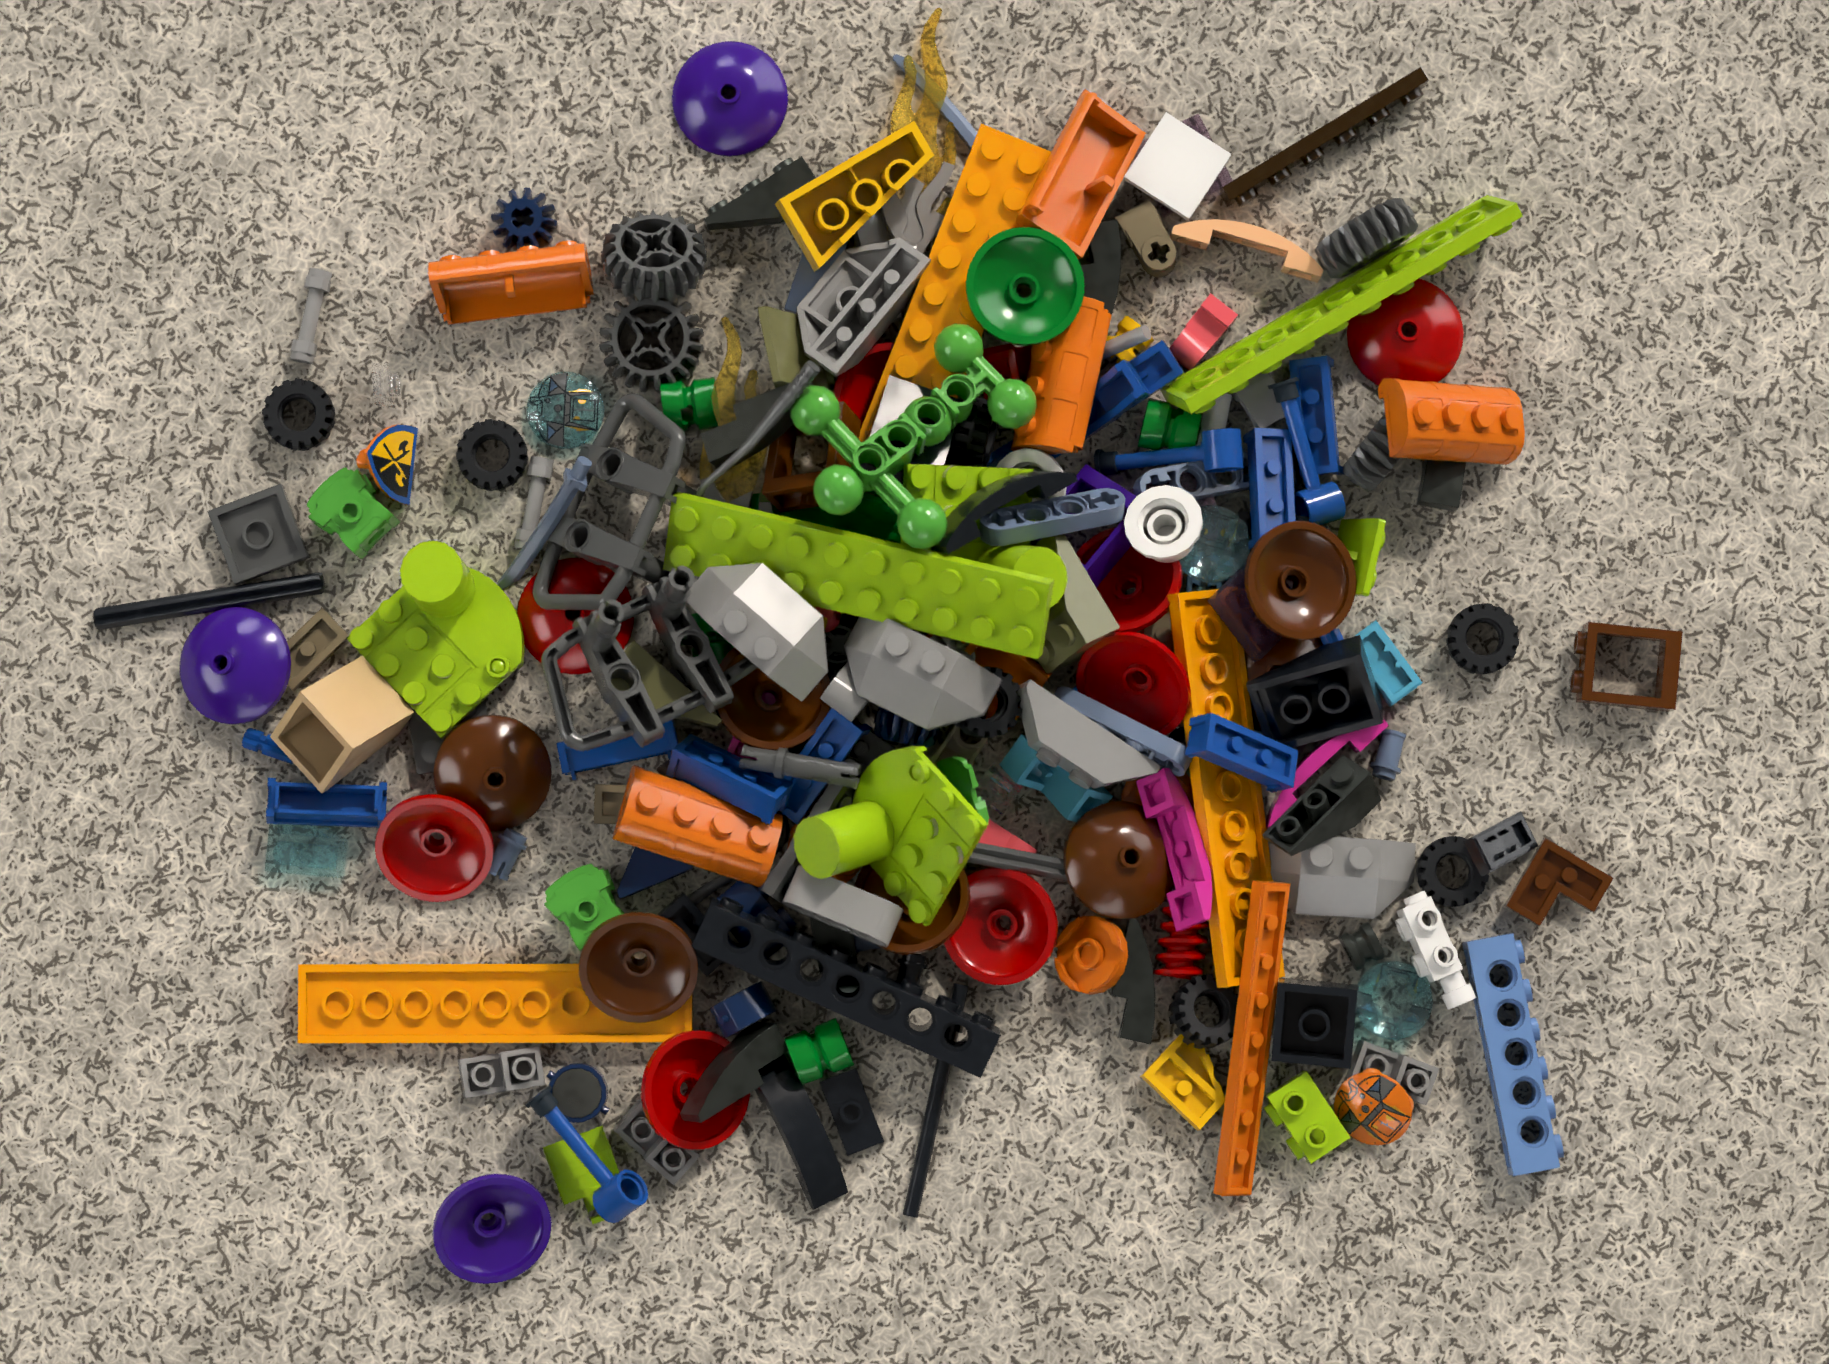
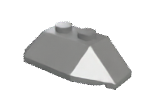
M900 237L890 239L888 242L873 243L844 250L797 306L796 310L804 355L835 377L859 364L906 307L921 275L931 263V259Z
M764 563L708 567L690 588L691 594L687 603L713 629L761 671L801 702L828 673L823 615Z
M859 617L844 645L857 695L928 731L970 718L984 716L1002 682L1001 678L964 655L888 618L883 622Z
M1031 679L1019 685L1020 689L1016 693L1017 696H1020L1021 700L1018 704L1019 708L1022 709L1021 717L1028 746L1037 751L1036 757L1043 763L1051 767H1057L1058 765L1069 772V779L1078 786L1085 789L1090 787L1093 789L1141 779L1157 773L1160 769V765Z
M1332 837L1296 855L1290 856L1268 841L1273 881L1290 883L1288 907L1294 914L1375 919L1414 883L1416 843Z

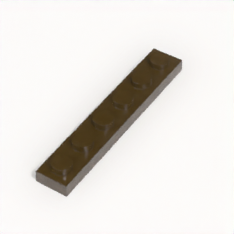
M1421 67L1223 186L1220 191L1221 198L1227 207L1237 202L1239 207L1246 205L1259 196L1258 188L1270 182L1272 187L1279 185L1292 176L1291 168L1303 162L1305 167L1312 165L1325 155L1323 149L1335 142L1338 147H1341L1358 135L1356 129L1368 122L1371 127H1374L1391 115L1389 109L1401 102L1404 107H1407L1424 95L1421 90L1429 81Z

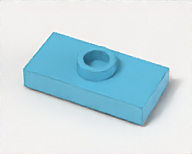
M1376 620L1355 635L1361 636L1378 691L1390 707L1423 683Z

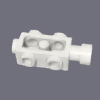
M1424 890L1403 899L1406 907L1396 911L1399 919L1395 920V924L1404 942L1409 940L1415 952V955L1411 956V960L1420 978L1426 977L1428 983L1439 980L1445 993L1441 996L1447 1010L1477 998L1471 983L1466 984L1460 971L1463 967L1458 958L1457 950L1450 940L1442 922L1441 914L1437 910L1432 897H1428ZM1423 914L1429 919L1428 926L1422 922ZM1439 951L1443 952L1445 956L1444 962L1438 958Z

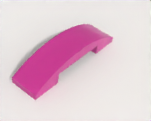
M1383 719L1382 724L1331 737L1310 752L1296 766L1294 788L1277 792L1267 815L1266 828L1268 829L1298 800L1292 793L1347 743L1355 753L1361 752L1389 726L1387 722Z
M1163 768L1153 775L1137 780L1136 783L1145 817L1157 818L1176 889L1166 895L1175 929L1178 932L1210 919L1212 909V878L1210 864L1191 803L1169 768Z

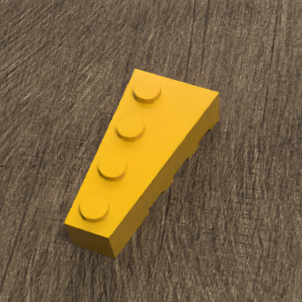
M915 121L775 203L814 272L934 156Z

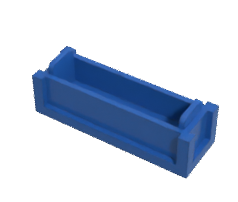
M1326 355L1289 360L1290 378L1298 377L1299 381H1295L1299 393L1296 401L1318 475L1331 473L1345 475L1339 460L1331 367H1334V359Z
M1253 428L1243 435V443H1247L1252 537V540L1248 542V550H1252L1259 538L1270 529L1283 523L1296 521L1292 440L1288 429Z
M831 708L800 754L844 762L862 736L867 735L872 727L866 723L860 724L855 719L853 722H850ZM784 775L785 779L793 782V787L787 807L782 813L794 823L799 824L803 819L808 818L810 815L808 811L828 783Z
M1214 713L1190 718L1189 726L1192 729L1189 732L1185 756L1202 758L1267 786V791L1272 793L1294 788L1298 750Z
M672 719L663 724L665 730L663 738L657 739L643 748L639 746L632 736L587 751L574 750L563 741L558 742L556 745L562 774H571L572 780L576 781L578 780L577 773L664 754H668V759L670 760L673 749L679 744L674 720Z
M689 734L673 749L666 773L671 778L676 777L675 780L685 781L761 818V822L769 825L773 822L774 815L779 810L783 812L786 809L793 787V782L785 778H774L773 773L740 769V759L743 758L693 734Z
M268 778L267 824L379 828L386 815L387 782H379V786L335 784L321 794L312 783L276 782V778Z

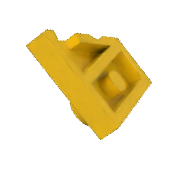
M1181 1034L1169 1044L1140 1077L1198 1131L1225 1103V1096L1220 1083L1216 1081L1214 1067L1209 1054H1206L1204 1047L1198 1049L1194 1048V1043L1189 1045L1182 1041L1184 1036Z

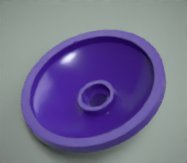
M726 41L714 43L700 49L684 63L674 82L672 105L680 129L693 144L715 155L740 156L758 150L776 135L786 116L788 91L781 70L765 52L746 43ZM731 87L735 89V97L725 99L722 96V91L725 88Z
M242 607L224 608L202 619L187 637L180 658V678L188 700L202 715L224 724H245L267 714L284 694L291 672L290 650L280 628L266 615ZM223 657H226L227 666L222 670L220 668V661Z
M507 1174L479 1176L458 1186L440 1205L433 1222L432 1236L434 1247L442 1264L457 1277L481 1284L503 1282L522 1274L541 1257L551 1234V1215L541 1193L527 1181ZM493 1213L492 1218L488 1220L481 1219L483 1215Z

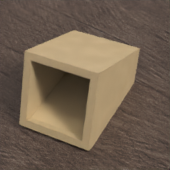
M362 655L301 690L270 738L322 794L399 735L414 711Z

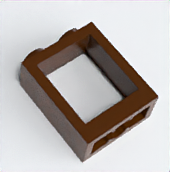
M844 401L839 402V419L859 439L861 420ZM795 424L769 445L762 494L780 513L819 507L814 497L813 486L815 479L822 471L791 475L797 436L806 435L798 430ZM829 443L826 468L832 465H846L850 467V464Z
M1595 622L1584 624L1582 631H1576L1574 654H1580L1579 670L1573 669L1571 674L1570 692L1576 693V702L1665 712L1676 710L1683 632ZM1597 635L1660 642L1655 698L1592 691Z

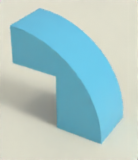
M1023 734L1020 735L999 764L1016 784L1041 791L1062 816L1069 821L1077 822L1087 811L1101 804L1108 803L1113 797L1104 787L1095 789L1092 787L1089 789L1082 788L1069 779L1070 773L1058 765L1057 767H1051L1040 761L1036 757L1037 751L1028 746L1026 735Z

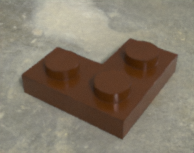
M1543 838L1504 906L1537 926L1542 924L1559 893L1588 911L1594 912L1611 884L1613 877L1552 841Z

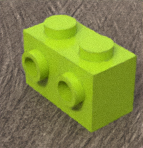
M1305 1070L1264 1096L1269 1103L1263 1107L1275 1127L1283 1124L1291 1136L1285 1142L1298 1161L1304 1157L1308 1163L1312 1164L1351 1138L1309 1073Z

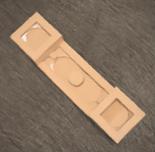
M1216 219L1185 222L1173 226L1170 235L1172 241L1207 250L1210 238L1213 236L1285 257L1281 269L1282 273L1316 283L1319 282L1324 270L1306 251L1290 240L1270 230L1243 222Z

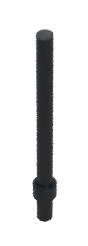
M953 983L950 998L960 1004L959 1010L964 1011L969 986ZM958 1024L951 1025L946 1029L945 1036L949 1040L957 1042L958 1033H963L964 1027ZM940 1059L936 1060L903 1215L918 1218L951 1070V1064Z

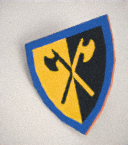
M392 425L383 429L372 439L366 449L360 451L356 463L360 469H369L377 487L386 497L397 503L410 505L418 428L409 425Z

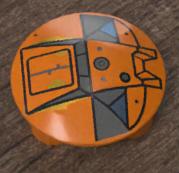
M1367 1068L1361 1073L1346 1079L1339 1087L1334 1100L1335 1115L1347 1133L1357 1141L1369 1145H1385L1399 1139L1408 1129L1414 1109L1413 1099L1407 1094L1405 1089L1396 1080L1382 1074L1376 1068Z

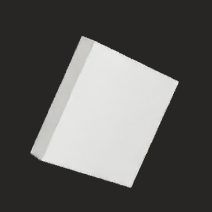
M1166 112L1130 166L1123 180L1189 221L1231 157V153Z

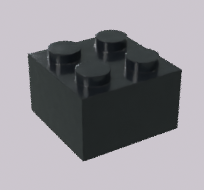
M1279 978L1271 1061L1351 1069L1358 985Z

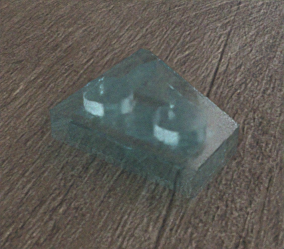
M269 824L265 871L344 879L348 839L326 826Z

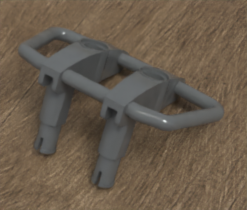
M630 393L621 397L614 404L592 445L581 444L582 448L578 456H584L592 462L586 475L587 487L592 476H595L625 493L649 497L630 541L627 542L584 519H573L586 492V489L584 492L578 490L548 538L549 541L533 585L534 600L543 609L598 610L602 602L606 605V601L609 599L617 600L632 575L652 585L665 576L668 578L670 571L663 570L664 562L644 550V547L663 504L670 507L671 502L676 504V497L673 494L677 491L696 495L697 491L676 477L686 444L684 431L639 394ZM631 409L637 411L670 439L662 470L636 459L616 447L608 448ZM563 548L594 565H604L617 569L615 575L601 594H549V587Z
M677 566L676 571L673 568L668 578L665 576L653 585H646L641 592L642 596L623 605L616 600L610 599L606 601V605L602 602L598 610L590 612L589 616L576 619L572 625L573 629L561 635L543 652L541 663L558 731L563 742L570 748L578 751H587L632 736L639 746L643 748L645 745L663 738L665 733L664 723L702 704L710 714L731 704L734 695L730 686L758 668L745 657L726 671H722L710 647L707 635L701 631L685 606L691 594L690 588L699 578V576H694L688 567ZM647 610L669 655L671 665L680 673L693 691L655 710L641 681L639 670L631 663L616 639L621 628L620 623ZM578 643L600 688L602 699L610 705L621 723L586 735H580L574 729L557 662L560 657ZM684 644L693 646L697 650L698 656L688 657L681 651L680 646ZM622 678L629 684L630 689L619 691L614 688L611 680Z

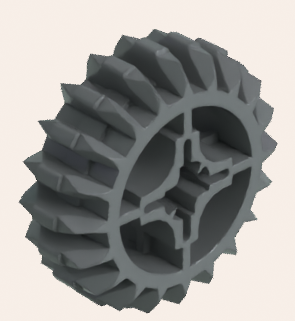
M1392 198L1365 211L1348 223L1343 224V226L1319 242L1315 250L1319 258L1318 262L1324 271H1327L1330 278H1342L1359 270L1390 252L1416 232L1418 223L1414 218L1415 215L1412 209L1406 205L1403 199Z
M654 210L651 211L650 215H643L637 211L634 219L623 216L620 224H612L610 233L605 234V239L603 240L601 262L603 263V272L606 279L610 280L613 289H622L624 297L635 294L639 302L644 298H651L655 304L658 298H665L671 303L674 294L685 297L688 289H696L698 280L702 279L705 272L707 251L705 250L702 234L697 233L695 224H686L683 216L673 219L669 211L664 215H656Z
M674 294L671 303L668 300L663 301L664 298H658L655 304L650 298H644L639 302L635 300L634 295L626 297L630 304L626 308L621 302L615 301L613 306L619 313V316L616 317L609 313H606L604 316L605 321L613 325V328L604 327L600 328L599 331L602 337L611 339V341L599 344L601 352H613L603 360L605 365L608 367L619 364L612 373L614 378L619 379L627 372L628 375L625 379L626 387L631 388L636 380L640 379L639 387L643 393L647 392L649 381H654L656 392L661 393V380L668 379L669 383L677 382L673 376L676 373H679L686 380L689 379L690 373L684 365L687 363L692 367H698L699 360L690 354L691 352L702 353L704 351L702 344L693 342L694 339H700L704 336L703 329L690 328L700 321L698 314L685 317L691 308L690 303L686 301L676 308L675 306L679 298L677 294ZM648 310H658L669 314L665 319L662 317L658 322L652 324L645 323L636 316ZM627 323L637 335V339L630 349L631 352L624 358L620 349V337ZM679 323L683 329L684 340L682 349L676 357L666 342L668 336L673 332L672 329ZM638 327L645 333L651 332L652 335L654 332H658V340L665 353L658 347L652 348L651 344L649 348L643 347L646 342L642 331ZM651 356L658 357L667 364V366L657 370H644L635 367L638 362H642Z
M1385 413L1343 466V473L1350 478V481L1357 487L1361 486L1367 492L1375 490L1400 459L1389 457Z

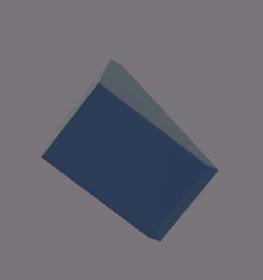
M635 847L617 889L620 899L627 898L694 869V866Z

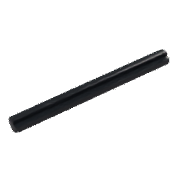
M317 572L101 607L93 611V620L96 629L103 630L214 612L230 607H245L319 595L325 591V581L322 573Z

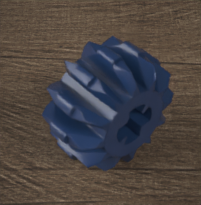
M525 187L522 198H518L517 193L513 189L508 192L512 200L509 204L502 199H498L496 204L504 213H493L491 219L493 222L501 224L493 230L496 238L506 236L503 241L504 248L509 250L516 241L517 249L527 246V243L540 248L537 241L539 238L547 243H551L553 238L545 229L557 228L558 222L555 219L548 218L556 212L553 204L543 206L546 201L544 193L540 192L532 200L531 189ZM529 213L532 214L530 218L533 223L530 227L523 224L520 228H517L519 223L516 218L519 215L526 217Z
M880 706L875 713L874 733L879 738L907 745L924 746L926 748L935 745L940 728L928 731Z

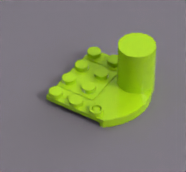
M904 464L903 487L915 499H931L939 504L947 518L960 503L981 488L1002 478L1019 473L1032 472L1034 469ZM1024 493L999 508L1032 502V498ZM980 519L975 521L978 529L980 528ZM978 537L947 554L1054 579L1050 608L1059 602L1066 589L1067 571L1061 557L1052 549L1030 546V541L1005 546H992L984 543ZM901 538L900 544L908 545V544H906L905 542H903V540H902V538Z
M432 540L421 542L408 551L402 560L400 568L403 586L389 599L384 600L379 608L360 626L355 627L346 639L436 734L443 739L517 668L520 669L523 666L525 649L524 635L519 616L504 591L489 577L467 567L452 547L446 543Z
M909 746L882 754L867 766L860 777L858 788L855 790L853 804L803 819L796 827L794 850L802 868L812 877L819 879L869 864L884 880L886 891L892 896H898L908 907L910 918L915 923H922L924 926H928L935 918L989 824L923 753V751L927 750L924 746Z

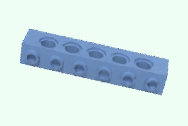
M1509 933L1462 942L1469 980L1477 997L1473 1000L1508 1175L1518 1176L1560 1168L1558 1158L1564 1157L1563 1144L1560 1135L1553 1134L1551 1119L1556 1118V1110L1552 1096H1546L1543 1080L1548 1079V1069L1544 1056L1538 1057L1535 1041H1540L1541 1037L1536 1017L1530 1018L1527 1003L1533 1001V996L1528 978L1522 979L1520 964L1525 963V955L1521 940H1515L1514 934ZM1497 964L1504 966L1508 971V980L1502 987L1494 986L1489 977L1491 969ZM1505 1003L1511 1004L1516 1011L1514 1022L1508 1026L1502 1025L1497 1017L1498 1009ZM1513 1042L1519 1043L1524 1050L1523 1059L1515 1065L1510 1064L1505 1057L1507 1046ZM1525 1081L1530 1085L1532 1093L1527 1102L1520 1104L1513 1097V1088L1518 1082ZM1534 1120L1539 1126V1135L1536 1140L1525 1142L1521 1136V1127L1526 1121Z

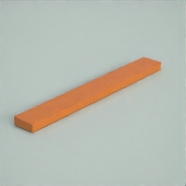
M1252 881L1213 1191L1214 1194L1220 1196H1248L1252 1193L1290 883Z

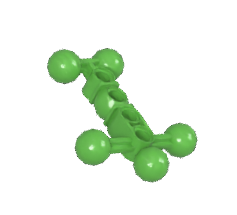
M955 323L945 327L936 337L934 343L935 357L940 366L949 372L962 374H953L943 381L941 389L935 387L930 396H922L913 400L904 410V413L899 415L897 420L887 423L863 443L839 419L840 406L832 391L824 386L810 385L806 390H803L802 395L796 399V402L790 408L791 419L796 428L806 435H822L850 464V467L846 465L827 467L815 479L813 486L814 497L821 509L831 515L843 516L854 511L862 502L864 491L874 490L898 515L896 521L897 528L903 542L913 548L928 549L937 545L942 540L948 527L946 515L942 507L931 499H915L894 475L904 468V464H909L912 461L914 453L920 455L923 452L924 446H934L941 443L950 431L956 427V423L966 420L971 413L974 400L984 392L988 395L987 405L991 418L1003 428L1017 429L1027 425L1034 417L1037 409L1036 395L1031 386L1022 380H1005L983 357V341L978 331L967 324ZM957 395L963 398L964 401L955 402L949 396ZM925 417L930 418L935 422V424L927 425L922 423L919 419ZM890 441H901L906 445V447H894L890 443ZM870 463L877 469L868 471L863 469L860 464Z

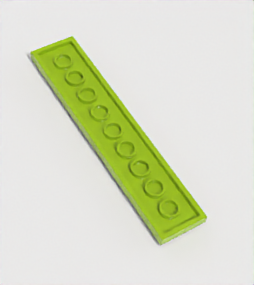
M1486 195L1455 212L1160 389L1166 402L1191 414H1199L1209 410L1216 404L1215 400L1227 392L1228 394H1233L1241 391L1249 385L1248 380L1257 374H1267L1278 369L1282 365L1281 360L1293 353L1301 354L1310 350L1316 344V339L1326 333L1331 335L1340 332L1348 326V320L1356 315H1365L1377 310L1382 305L1381 301L1392 294L1400 295L1414 287L1415 280L1425 274L1430 276L1439 273L1447 267L1446 262L1457 255H1468L1476 251L1480 247L1479 242L1487 237L1499 236L1509 231L1513 227L1512 223L1523 217L1517 203Z
M677 491L673 494L676 497V504L671 502L663 570L671 571L674 568L676 571L677 566H686L693 572L694 576L700 577L708 567L764 563L812 606L883 622L888 618L909 629L1029 658L1039 659L1043 654L1054 579L926 549L913 548L905 544Z

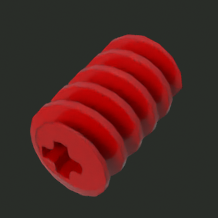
M1170 906L1163 907L1162 913L1172 918ZM1173 918L1172 921L1160 923V929L1170 935L1157 940V943L1166 948L1167 952L1155 955V959L1163 963L1165 968L1153 970V974L1191 980L1192 976L1203 974L1204 970L1194 965L1193 962L1205 959L1206 957L1205 953L1196 949V945L1208 942V938L1199 934L1198 930L1208 928L1209 922L1204 921L1176 932Z

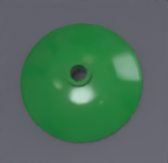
M1032 227L1008 229L987 240L974 255L966 278V296L970 310L977 322L995 338L1014 345H1037L1054 339L1063 333L1076 318L1084 297V275L1075 253L1056 235ZM1021 285L1028 286L1031 290L1030 296L1026 298L1020 297L1016 292L1017 287Z

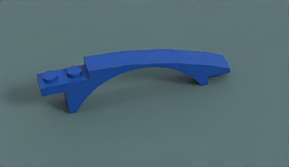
M1161 340L1131 361L1122 360L1097 381L1085 440L1185 374L1164 340ZM1013 440L990 454L987 467H997L998 463L1005 456L1013 452L1011 450ZM1051 454V456H1053L1054 459H1056V458H1058L1059 456L1062 455V454Z

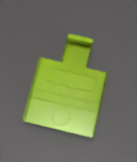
M603 1125L580 1133L613 1175L618 1174L620 1171ZM564 1140L543 1147L564 1207L568 1203L583 1198L589 1215V1212L595 1209L592 1197L594 1191L601 1186ZM599 1214L590 1217L592 1224L604 1221Z

